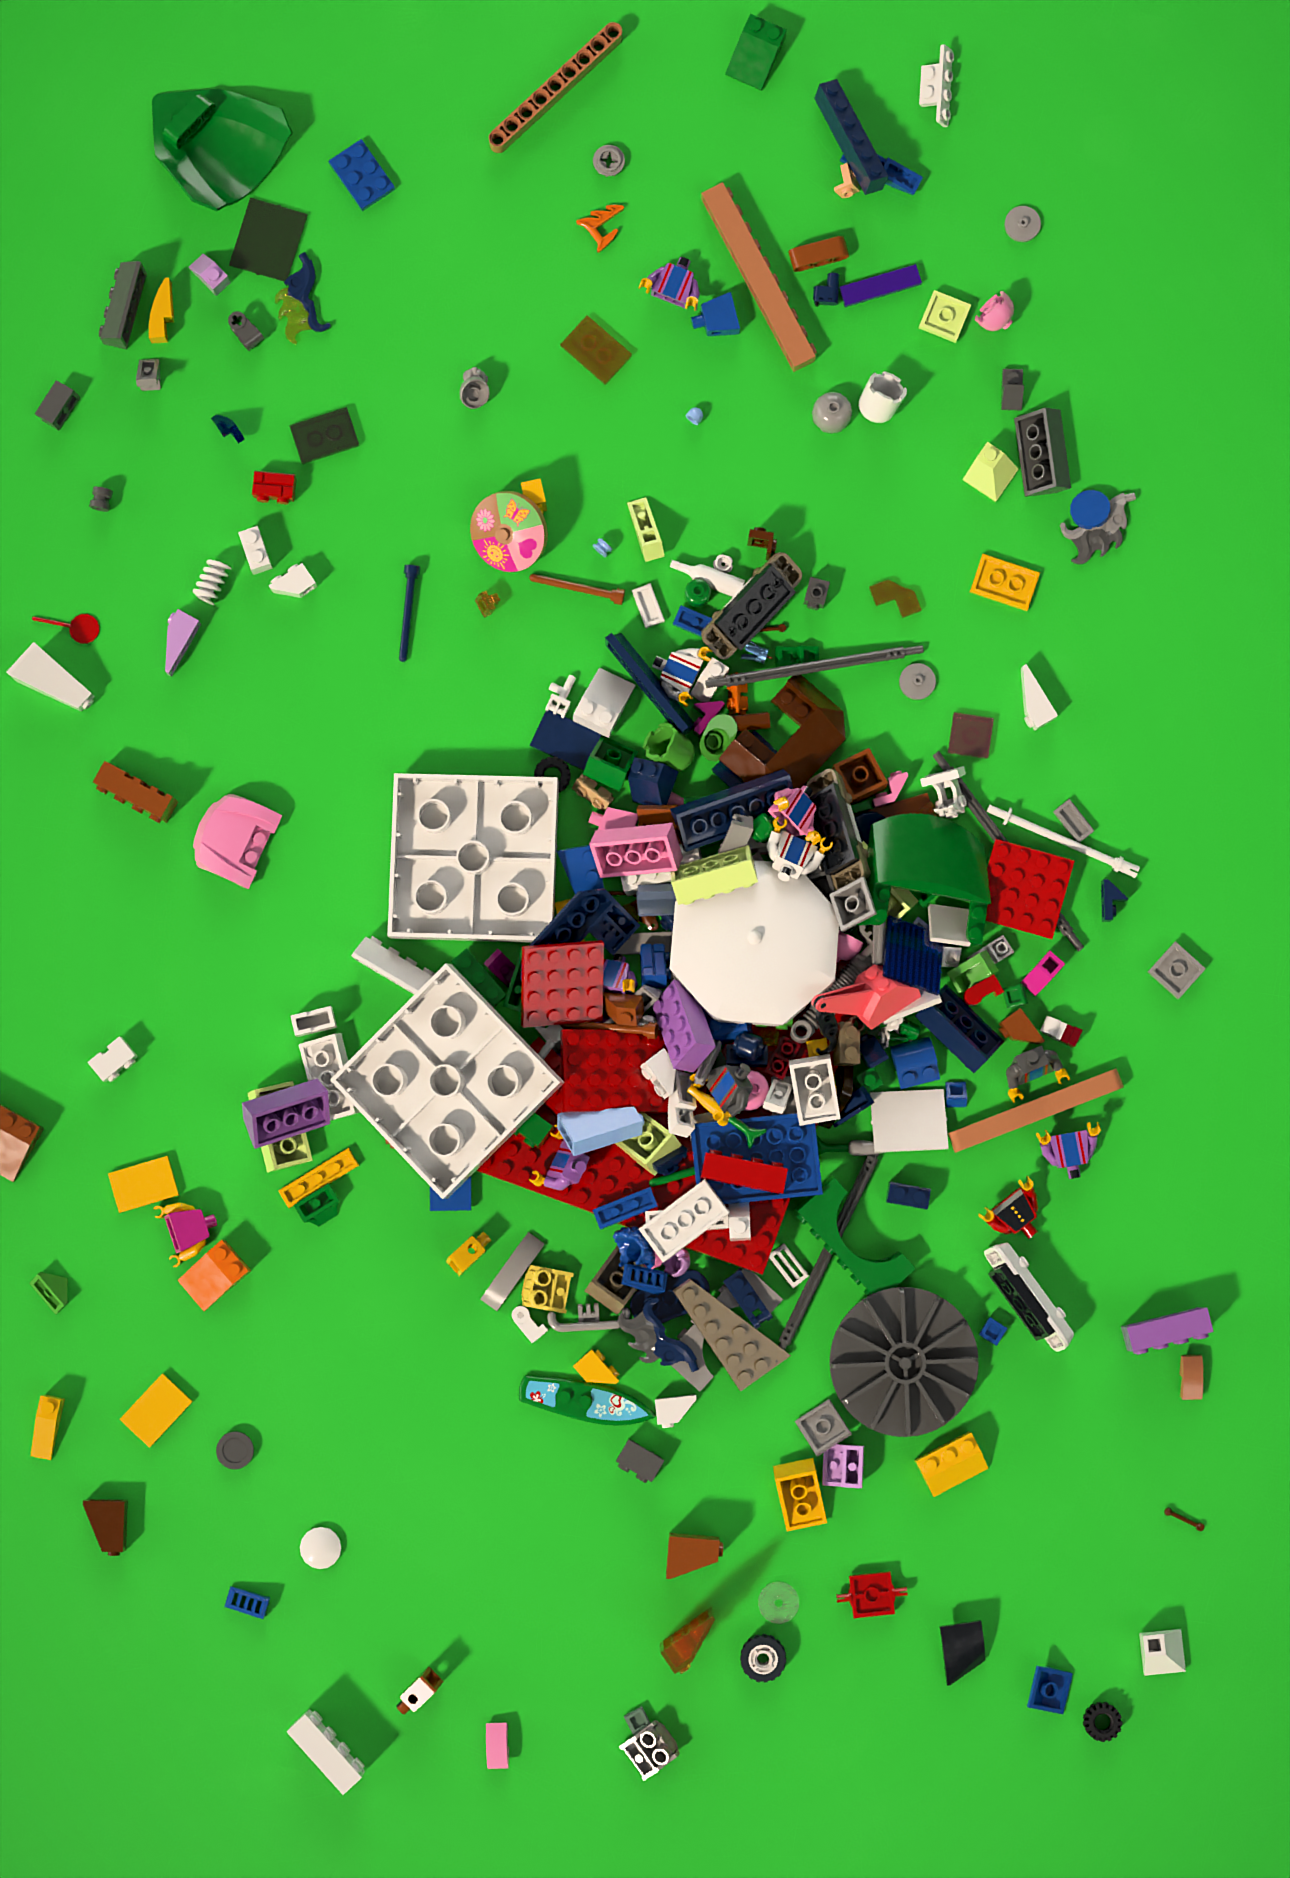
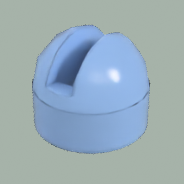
M697 407L690 409L685 415L695 425H699L703 419V413Z

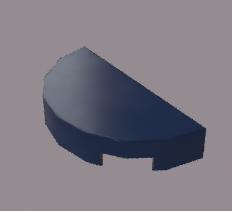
M684 1146L677 1148L652 1163L653 1169L664 1176L674 1173L679 1169L680 1166L678 1164L682 1158H686L688 1149Z

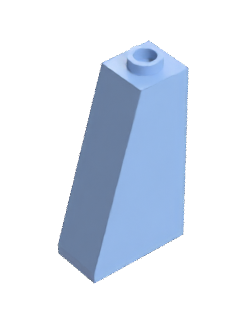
M635 1107L557 1114V1128L573 1156L640 1136L645 1124L642 1114H638Z

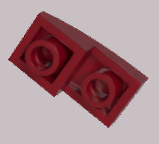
M782 1036L764 1072L784 1080L790 1069L789 1060L795 1059L801 1044Z

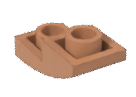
M1181 1355L1179 1374L1182 1377L1180 1397L1182 1400L1202 1399V1355Z

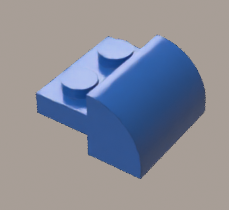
M930 1037L890 1046L900 1089L940 1079L938 1062Z

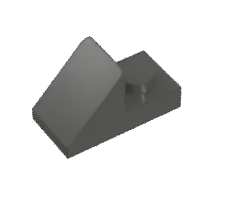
M1003 369L1001 410L1021 411L1024 393L1023 369Z

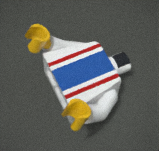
M708 647L680 649L676 652H671L668 660L656 656L652 667L662 671L660 676L661 686L669 698L680 702L684 707H688L685 700L688 698L693 700L689 693L703 665V660L701 659L710 661L711 658L707 657L706 654L713 652Z
M779 816L773 820L775 829L771 831L767 850L772 860V868L779 871L778 878L782 881H788L790 877L798 879L801 874L806 875L816 870L825 857V851L831 849L833 842H831L829 847H824L822 843L826 837L823 838L818 851V847L813 846L809 842L783 830L780 833V830L787 825V820L784 819L783 825L779 826L777 824Z

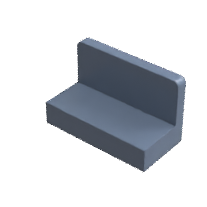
M672 884L638 885L636 900L639 916L674 915L675 901L677 899Z

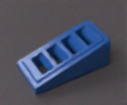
M624 1264L623 1285L656 1295L665 1292L666 1272ZM632 1271L635 1272L633 1281H631Z
M230 1586L224 1607L264 1619L270 1597ZM238 1593L236 1605L232 1604L234 1594ZM244 1595L246 1596V1600L244 1603V1607H241L240 1603L242 1600V1596ZM250 1598H253L252 1608L248 1609ZM258 1600L262 1601L259 1612L255 1611Z

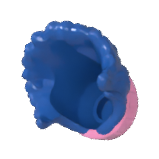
M622 1227L620 1230L615 1231L613 1239H615L621 1253L619 1267H623L628 1262H635L636 1265L642 1264L645 1268L649 1269L661 1266L663 1262L639 1231L638 1227Z

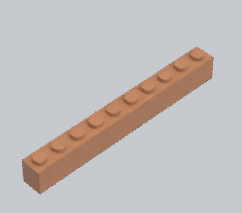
M722 182L702 192L701 200L791 369L795 372L815 362L817 351L812 343L809 344L806 337L808 335L804 326H799L797 322L798 315L794 308L790 309L787 303L789 302L788 296L785 291L781 292L778 286L780 282L776 274L771 273L769 269L771 266L767 257H763L760 253L761 246L758 240L752 238L750 234L752 232L751 227L747 221H743L741 217L743 213L740 206L734 204L731 189L725 187Z

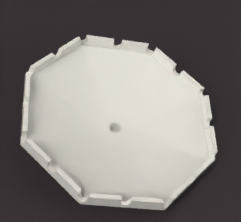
M753 860L758 882L753 886L747 888L742 886L730 893H718L709 899H697L688 905H678V902L675 901L670 970L714 1020L725 1023L779 1026L787 1024L812 1002L814 996L824 993L835 982L839 924L833 905L806 875L801 874L798 879L790 877L788 881H782L778 878L779 871L772 868L771 861Z

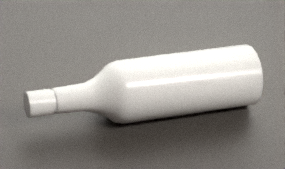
M672 560L670 565L671 568L688 574L692 580L702 579L708 583L710 589L731 597L744 586L746 581L704 564L690 566Z

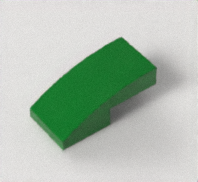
M819 646L775 647L776 667L819 660Z

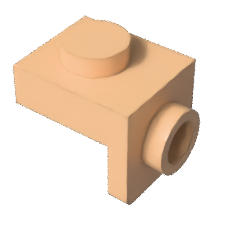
M845 163L840 166L844 183L834 187V191L841 198H849L853 194L860 192L858 181L850 165Z

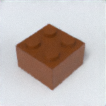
M869 748L834 764L832 767L842 776L846 791L852 796L851 805L884 791L887 787L888 782Z

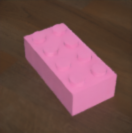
M673 823L596 830L590 842V848L600 878L677 871L683 858Z

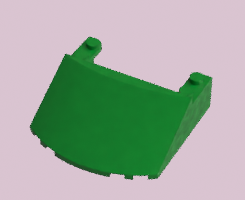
M900 814L871 824L867 850V862L871 874L866 879L877 914L857 925L877 926L883 924L887 919L891 887L969 901L966 938L971 943L970 946L982 945L987 906L991 904L985 846L979 839L952 821L928 814Z

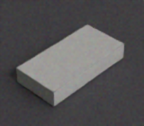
M1070 799L1053 811L1076 842L1080 843L1094 832V829Z

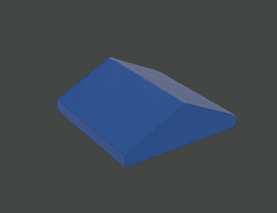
M1036 1666L1027 1707L1063 1714L1073 1673L1046 1666Z

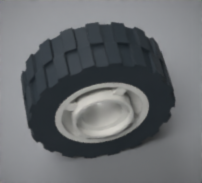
M757 1634L754 1637H750L741 1649V1667L744 1673L750 1679L756 1680V1682L766 1683L770 1680L773 1681L777 1676L781 1675L785 1668L786 1652L784 1646L772 1635ZM759 1654H767L769 1660L765 1663L759 1662L757 1659Z

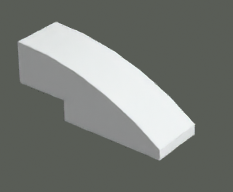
M676 1070L673 1094L668 1098V1128L670 1134L687 1138L695 1129L693 1111L697 1108L696 1098L687 1092L694 1083L690 1080L692 1074Z

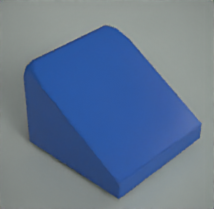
M945 1082L946 1107H966V1082Z

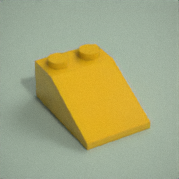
M809 1458L773 1466L786 1530L792 1531L826 1524L827 1519L814 1459Z

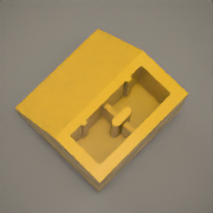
M591 1349L573 1365L586 1382L609 1384L619 1382L617 1378L619 1376L618 1371L612 1365L608 1367L604 1363L606 1358L598 1349L596 1351Z

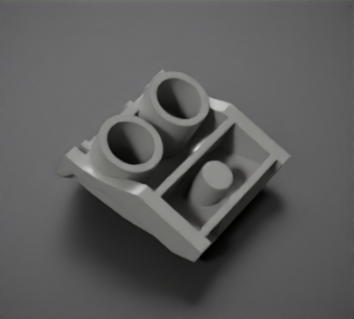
M656 1720L619 1746L641 1773L643 1781L658 1772L680 1754L674 1738L666 1727Z

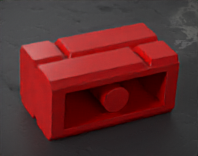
M254 471L252 495L254 498H257L258 502L268 503L269 500H277L278 504L284 505L289 504V501L294 502L296 476L294 474Z

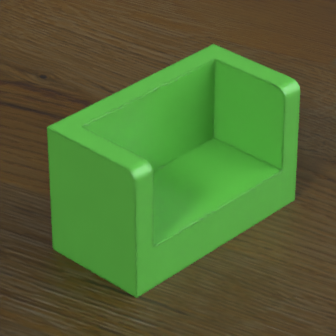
M987 950L950 970L947 974L957 991L962 993L999 970Z

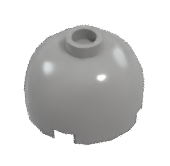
M828 392L823 394L814 403L812 410L813 422L823 432L830 434L841 432L851 421L852 408L850 402L841 393Z

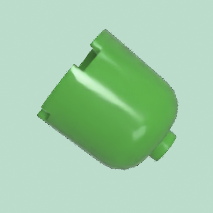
M659 724L660 728L654 732L650 731L645 738L643 748L646 750V757L654 762L665 764L678 772L685 770L694 758V745L672 724Z

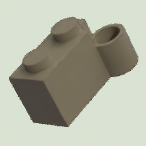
M852 1016L845 1022L837 1023V1045L833 1050V1066H855L860 1064V1031L864 1029L865 1024L857 1016ZM852 1020H856V1021H857V1023H858V1028H857V1029L853 1026Z

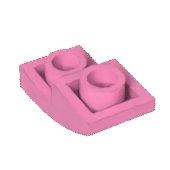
M486 1723L488 1769L509 1768L507 1723Z

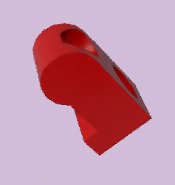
M993 974L964 992L963 999L967 1005L975 1006L981 1002L983 997L993 992L994 996L997 997L1004 990Z

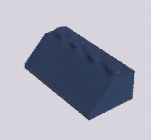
M945 985L938 992L942 1002L920 1010L915 1017L967 1068L975 1073L1004 1043V1040L949 986Z

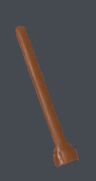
M537 574L529 576L532 582L609 598L614 604L622 605L624 601L625 589L617 588V590L613 589L610 591Z
M595 1022L561 1025L564 1029L613 1030L620 1033L643 1034L648 1039H657L658 1023L648 1022L644 1026Z

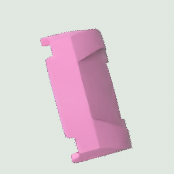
M228 794L223 796L208 808L199 823L193 844L196 865L201 869L249 889L257 872L255 867L270 834L275 833L282 815L238 795Z

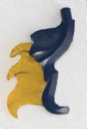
M306 252L299 255L303 267L300 271L290 275L284 282L289 287L280 290L275 296L276 304L280 299L283 300L278 317L279 320L283 316L288 318L285 335L289 342L297 344L295 337L301 331L313 330L315 332H324L331 328L330 323L324 325L318 323L314 302L309 299V294L315 284L316 275L312 260L308 258Z

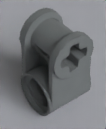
M236 311L230 314L228 318L230 328L248 351L264 339L260 331L252 325L242 312ZM234 321H241L242 324L239 326L238 324H235Z

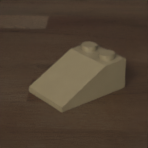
M616 1246L585 1289L586 1293L616 1315L620 1313L636 1291V1288L622 1284L624 1266L619 1267L621 1253L618 1246ZM628 1262V1263H627V1264H631V1265H636L635 1262ZM632 1271V1274H631V1281L634 1280V1273H635V1272H633V1271Z

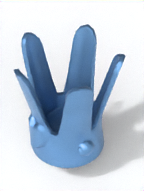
M750 641L752 644L748 643L745 650L754 655L742 654L741 659L755 660L763 664L766 658L772 659V657L767 656L769 649L760 647Z

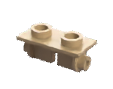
M581 774L576 779L572 789L575 790L577 795L591 802L595 808L605 812L608 805L615 799L612 796L613 794L602 786L595 790L594 788L598 783Z

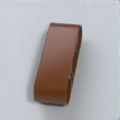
M844 236L802 245L788 251L794 272L835 263L849 257Z

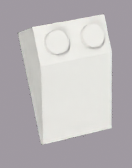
M599 668L573 714V721L609 738L636 685Z
M830 1054L789 1060L799 1125L841 1119Z

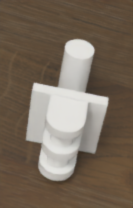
M569 675L563 687L553 682L550 684L549 690L559 694V696L551 694L545 709L546 711L551 710L553 714L556 715L558 713L562 718L565 717L570 708V701L566 699L576 680L574 676Z

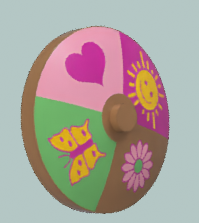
M514 491L496 492L478 504L471 518L470 532L473 545L480 557L495 569L504 572L522 571L535 564L544 553L548 539L545 518L539 507L523 494Z

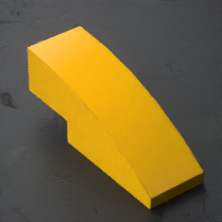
M169 277L163 280L153 301L149 320V339L151 343L168 342L166 323L174 322L172 283Z

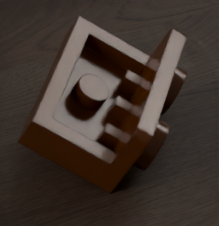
M755 527L754 530L750 529L747 546L766 548V560H768L770 555L775 554L777 539H773V532H766L765 528Z

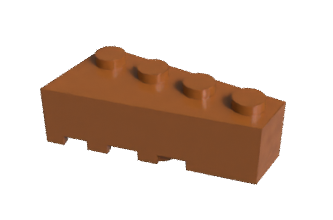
M104 761L93 780V783L97 785L96 789L106 795L108 792L114 794L113 799L122 804H125V802L132 804L131 808L141 814L143 811L149 813V818L159 824L161 821L168 822L178 804V801L173 796L165 795L158 788L148 786L147 783L139 778L130 776L127 772Z

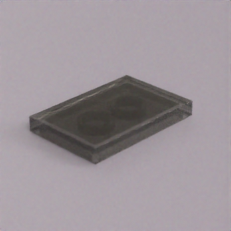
M347 407L289 425L302 464L359 446Z

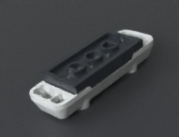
M1009 1243L994 1245L986 1249L984 1255L993 1267V1270L988 1275L1035 1340L1044 1338L1056 1352L1066 1349L1074 1337V1332L1064 1320L1066 1317L1064 1311L1060 1307L1056 1308L1027 1269L1029 1266L1027 1260L1022 1256L1019 1258Z

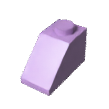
M204 254L189 266V269L215 296L231 283L227 274Z

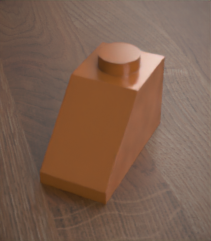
M603 992L604 1012L616 1024L637 1026L644 1014L643 996Z
M1021 1008L999 1023L1001 1026L999 1031L1005 1038L1009 1037L1010 1040L1037 1045L1045 1041Z

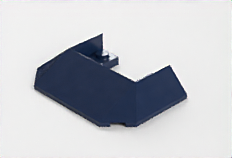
M606 889L578 891L529 946L581 942L590 933L597 941L602 940L604 948L611 955H614L640 927V924ZM521 965V979H520L521 981H522V965Z

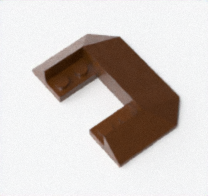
M795 675L787 680L785 686L771 700L774 705L800 726L781 749L775 754L751 732L745 729L736 740L734 739L718 759L744 782L784 769L790 774L793 789H801L846 739L843 711L802 675Z

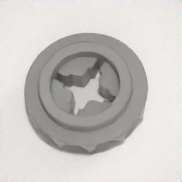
M613 145L600 147L593 156L594 168L599 174L606 177L616 176V174L622 171L625 164L623 152ZM609 154H611V159L615 162L611 163L609 168H607L606 162H603V160H607Z

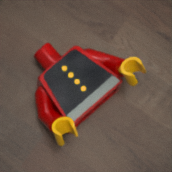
M1026 1176L1028 1180L1024 1184L1019 1180L1018 1183L1021 1187L1017 1188L990 1210L985 1207L984 1209L987 1210L985 1216L979 1213L978 1216L986 1221L993 1230L1006 1235L1010 1233L1016 1234L1021 1230L1028 1239L1038 1232L1031 1224V1221L1037 1217L1038 1202L1033 1188V1181L1029 1176Z

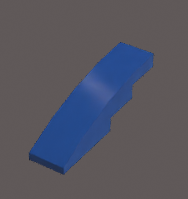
M843 154L840 162L845 164L848 162ZM878 155L888 174L885 184L914 195L923 177L889 157L885 159Z

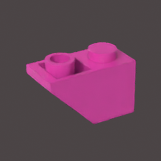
M1048 951L1020 983L1036 996L1060 971L1065 963L1054 953Z

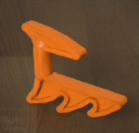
M607 205L606 210L609 211L590 212L591 216L597 218L590 217L576 221L577 225L586 228L598 245V253L612 242L618 233V229H614L602 237L597 228L623 211V205Z

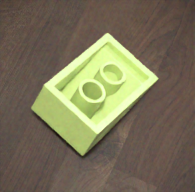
M638 1113L642 1114L645 1122L642 1128V1135L615 1144L655 1176L657 1172L653 1169L652 1163L681 1147V1143L674 1134H670L669 1130L645 1113Z

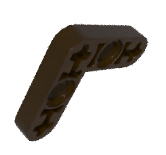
M838 1066L836 1071L837 1100L840 1113L853 1092V1066ZM836 1120L819 1122L818 1125L830 1129Z

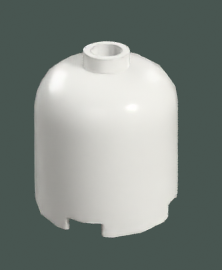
M883 371L882 374L873 373L859 399L861 414L874 423L889 421L907 394L906 387L903 388L900 384L901 379L886 371Z

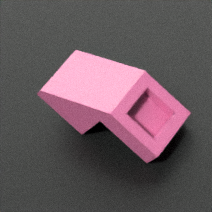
M900 770L890 774V777L887 778L890 794L882 792L875 795L876 798L872 800L874 809L895 802L908 777L907 772L902 773Z

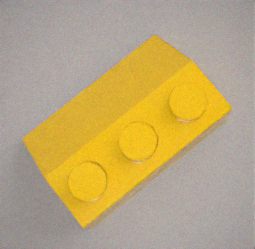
M970 1431L915 1459L933 1497L989 1469Z

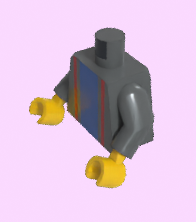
M1039 1046L1014 1057L1011 1065L1006 1070L1008 1087L1010 1088L1008 1096L1013 1103H1015L1014 1099L1016 1096L1020 1100L1024 1098L1017 1087L1036 1078L1056 1071L1055 1076L1059 1084H1062L1060 1080L1062 1077H1067L1068 1081L1070 1080L1067 1070L1063 1068L1057 1053L1053 1050L1044 1051L1043 1047Z
M741 1063L740 1066L723 1065L710 1071L706 1080L708 1081L706 1086L722 1110L716 1111L713 1114V1119L720 1126L727 1125L729 1117L733 1118L747 1107L753 1085L747 1078L751 1069L744 1063ZM692 1074L690 1076L691 1081L695 1080L694 1077L696 1074ZM695 1083L693 1084V1086L698 1089L704 1086Z

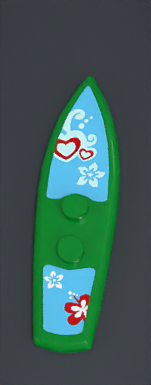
M525 1375L519 1387V1400L521 1402L585 1422L613 1426L631 1425L653 1419L656 1416L645 1404L633 1396L612 1387L596 1383Z

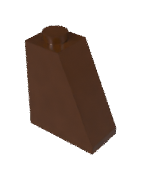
M84 1500L83 1507L101 1551L108 1552V1556H120V1552L126 1551L128 1500Z

